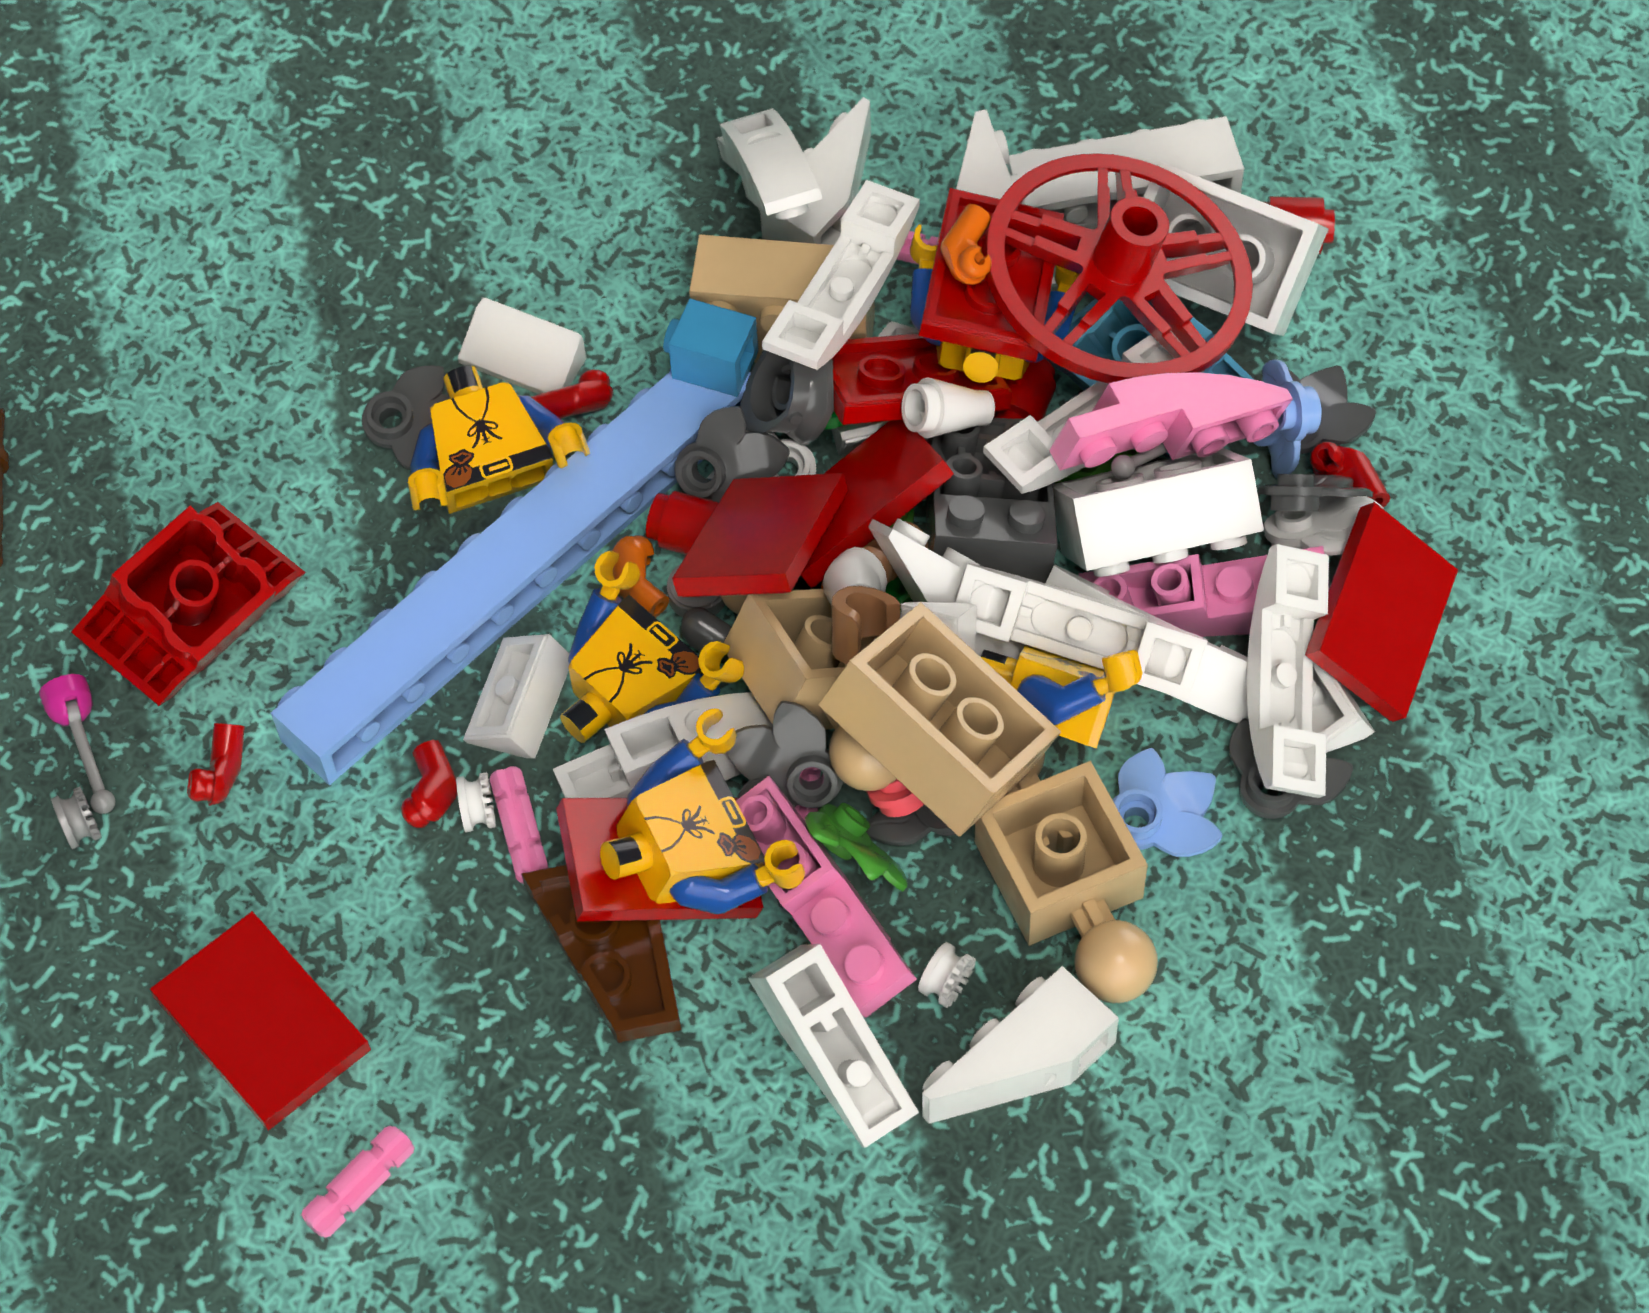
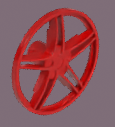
M1095 153L1066 156L1037 166L1015 181L1004 193L994 210L986 232L983 252L984 257L990 254L992 264L989 273L986 274L992 296L1008 323L1031 347L1044 357L1075 374L1109 384L1134 377L1155 374L1201 373L1216 363L1230 349L1242 330L1250 310L1253 290L1252 271L1243 242L1232 223L1220 208L1194 185L1180 176L1146 161L1114 154ZM1098 171V227L1091 230L1043 214L1041 219L1016 211L1018 205L1030 193L1051 180L1074 173ZM1108 172H1115L1117 203L1110 213ZM1131 176L1153 182L1181 197L1206 219L1216 233L1197 235L1195 230L1168 233L1169 220L1166 213L1155 202L1138 197L1137 190H1133ZM1005 243L1039 259L1080 274L1060 299L1058 308L1044 326L1027 309L1011 282L1005 260ZM1226 249L1225 252L1206 256V253ZM1183 257V258H1179V259H1174V260L1167 261L1168 258ZM1231 264L1234 281L1231 309L1220 330L1206 342L1190 320L1193 316L1166 283L1165 279ZM1086 293L1099 300L1063 340L1055 335ZM1117 300H1120L1155 340L1175 359L1155 363H1127L1098 357L1072 345Z

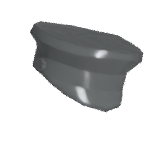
M763 350L745 385L746 389L740 404L746 419V429L749 432H762L765 434L772 432L785 433L800 445H809L823 432L834 410L833 359H830L824 366L816 370Z

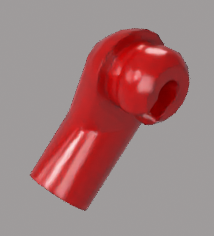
M592 369L584 372L577 384L531 397L561 419L603 410L611 402L614 391L610 386L609 376L601 370Z
M1322 442L1313 448L1310 455V463L1315 474L1350 477L1353 479V487L1371 490L1373 497L1369 498L1375 500L1383 508L1389 503V493L1369 458L1363 452L1337 446L1333 442Z
M214 723L209 770L198 768L189 773L187 795L191 800L196 802L208 801L209 806L220 804L226 800L241 771L245 726Z
M438 740L423 742L412 752L422 778L412 789L411 796L402 802L401 813L405 821L415 828H424L430 821L437 822L458 796L455 774L441 742Z

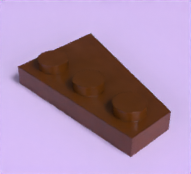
M567 865L521 873L524 886L618 1043L681 1030L660 920L577 921Z

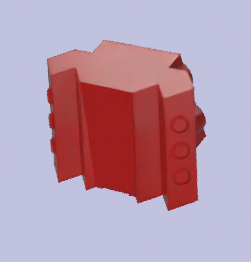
M219 502L200 512H197L190 505L111 574L110 583L104 594L71 633L160 706L174 697L191 677L204 670L258 621L269 607L285 596L306 572Z

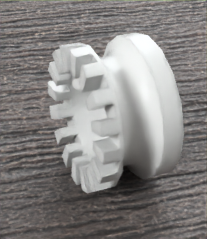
M479 773L478 779L473 782L467 781L464 776L456 777L458 801L464 831H473L474 826L478 823H484L488 828H495L494 806H487V803L493 802L492 797L486 798V795H491L488 773Z
M945 942L938 948L926 966L918 985V992L925 996L936 993L939 996V1004L946 1008L952 1006L953 1001L955 1002L958 998L957 992L961 993L963 991V988L959 986L960 982L967 985L969 980L964 978V976L968 978L972 975L976 958L969 954L958 957L955 954V946Z

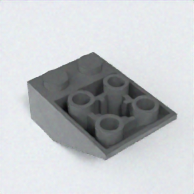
M993 417L992 422L987 426H974L929 438L928 443L944 459L954 474L926 497L925 533L930 536L928 549L942 557L947 547L980 564V566L1046 583L1053 568L1058 545L1053 483L1021 494L983 453L984 445L1023 419Z

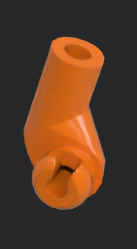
M969 204L965 207L941 243V253L954 279L963 284L970 285L980 283L986 274L989 273L992 266L990 254L984 257L981 252V246L977 245L980 237L989 226L991 217L985 209L975 204Z
M625 536L616 543L612 550L619 553L618 562L613 568V576L615 580L618 579L624 565L627 562L637 564L640 577L633 587L620 590L619 595L622 598L630 595L656 618L667 608L669 597L646 579V566L651 563V559L648 556L654 555V548L652 543L644 536Z

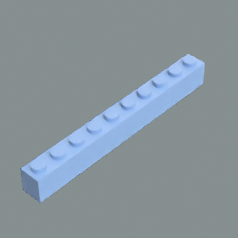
M671 369L653 387L645 388L638 392L626 410L609 424H602L591 433L587 440L590 450L589 455L585 456L583 452L576 451L567 459L568 466L563 468L558 467L556 462L548 470L544 480L524 497L519 496L509 502L502 511L501 516L482 533H476L468 537L462 543L455 556L437 571L426 573L417 582L413 592L393 609L390 608L380 612L373 619L368 630L352 644L333 652L326 660L323 668L304 685L290 689L281 698L277 708L271 712L281 742L328 785H331L648 509L658 493L665 494L677 483L675 462L680 452L691 443L696 442L700 424L706 416L723 407L740 406L746 389L745 385L751 373L749 372L738 397L673 379Z

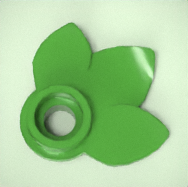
M827 803L817 812H809L806 815L805 822L812 837L820 841L832 853L845 860H851L854 857L870 880H875L883 875L900 891L903 892L907 888L908 882L903 870L886 852L877 847L866 832L870 828V824L855 808L846 803H841L838 807Z

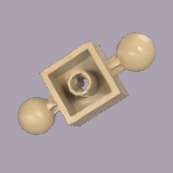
M792 589L790 593L720 596L726 606L738 614L724 641V644L730 646L727 656L729 659L735 658L743 662L744 674L742 679L771 724H773L774 713L781 701H790L802 705L818 717L825 729H835L829 744V757L835 773L844 783L857 790L877 791L884 789L894 782L897 778L819 706V703L847 665L837 660L832 654V605L824 594V589ZM878 636L861 638V651Z
M1044 753L1030 772L975 823L974 842L1028 946L1076 927L1082 937L1075 953V970L1080 983L1099 1000L1109 1003L1132 1001L1141 996L1152 984L1158 966L1157 952L1152 940L1141 928L1126 921L1115 920L1111 911L1144 897L1148 864L1092 762L1088 761L1040 781L1038 776L1044 765Z

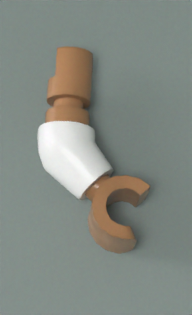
M904 521L912 525L913 527L921 530L917 525L913 524L912 522ZM876 539L869 542L865 547H853L841 553L830 564L824 575V594L832 605V654L844 664H848L853 657L861 652V638L879 637L900 619L899 601L894 596L885 592L887 584L898 576Z

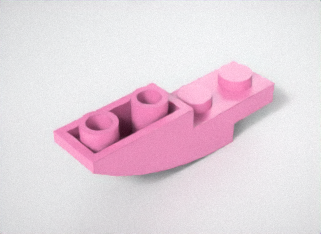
M1197 372L1164 373L1134 377L1109 383L1092 412L1068 418L1049 451L1060 471L1084 464L1087 468L1096 467L1110 460L1115 454L1134 448L1136 452H1146L1159 446L1161 443L1164 444L1172 460L1195 453L1198 457H1207L1220 451L1228 443L1245 438L1247 442H1256L1272 434L1278 428V420L1293 398L1286 388L1231 375Z
M1323 546L1303 549L1325 554ZM1195 554L1168 563H1153L1152 561L1130 565V570L1111 576L1097 577L1094 576L1093 571L1078 574L1080 577L1109 590L1110 595L1200 637L1250 634L1255 598L1267 555L1202 565L1199 554ZM1328 578V592H1329L1330 585H1329V578Z
M770 776L766 777L737 799L736 802L764 856L770 845L777 841L789 840L795 843L798 849L797 855L782 861L777 869L785 870L793 865L802 864L805 870L802 883L790 889L781 888L774 882L768 886L782 907L792 915L810 943L821 944L862 1016L867 1018L916 981L917 978L891 943V938L822 843L812 837L806 822Z

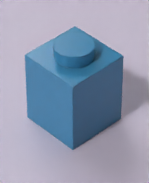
M689 299L680 320L676 318L671 320L664 337L663 350L669 353L672 378L738 397L759 352L756 317Z

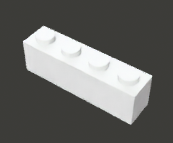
M1227 116L1209 120L1197 119L1186 124L1153 130L1141 129L1131 134L1097 140L1086 139L1075 144L1053 148L1030 149L1023 153L1009 155V163L1007 164L1010 175L1018 174L1019 177H1022L1037 166L1062 157L1095 153L1114 154L1139 159L1154 165L1157 164V161H1160L1238 193H1241L1244 167ZM1098 171L1074 173L1051 180L1030 193L1025 198V205L1064 213V221L1088 229H1095L1098 227ZM1108 172L1110 213L1117 203L1115 172ZM1131 176L1133 190H1137L1138 197H1143L1149 181Z

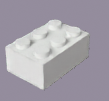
M1157 161V166L1180 176L1202 191L1227 216L1243 242L1252 271V301L1245 323L1269 333L1284 336L1328 228ZM1149 181L1143 198L1155 202L1164 210L1169 220L1168 233L1193 230L1196 231L1197 235L1216 233L1206 219L1189 203L1168 189ZM1226 249L1206 253V256L1225 252ZM1183 257L1168 258L1167 261L1174 260V259H1179V258H1183ZM1231 264L1165 279L1176 295L1228 316L1234 292Z
M1225 448L1207 457H1198L1197 454H1192L1175 460L1168 458L1145 463L1136 467L1134 474L1127 479H1119L1110 471L1053 484L1056 527L1062 555L1086 571L1093 570L1094 576L1097 577L1126 572L1130 570L1129 561L1151 556L1153 563L1178 561L1189 556L1188 548L1210 543L1212 550L1239 547L1247 543L1246 535L1264 531L1252 460Z

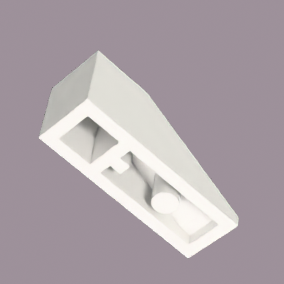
M821 944L800 945L748 978L780 1034L862 1147L866 1148L919 1113Z

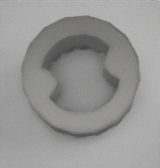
M81 787L73 789V795L69 799H61L59 796L51 798L60 825L72 850L80 847V841L84 837H91L94 841L102 838L95 819L90 817L93 816V813L88 809L90 807Z

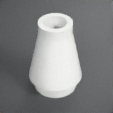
M929 377L908 386L902 399V417L906 427L912 432H918L924 438H931L974 426H987L992 422L995 414L994 398L989 391L974 390Z

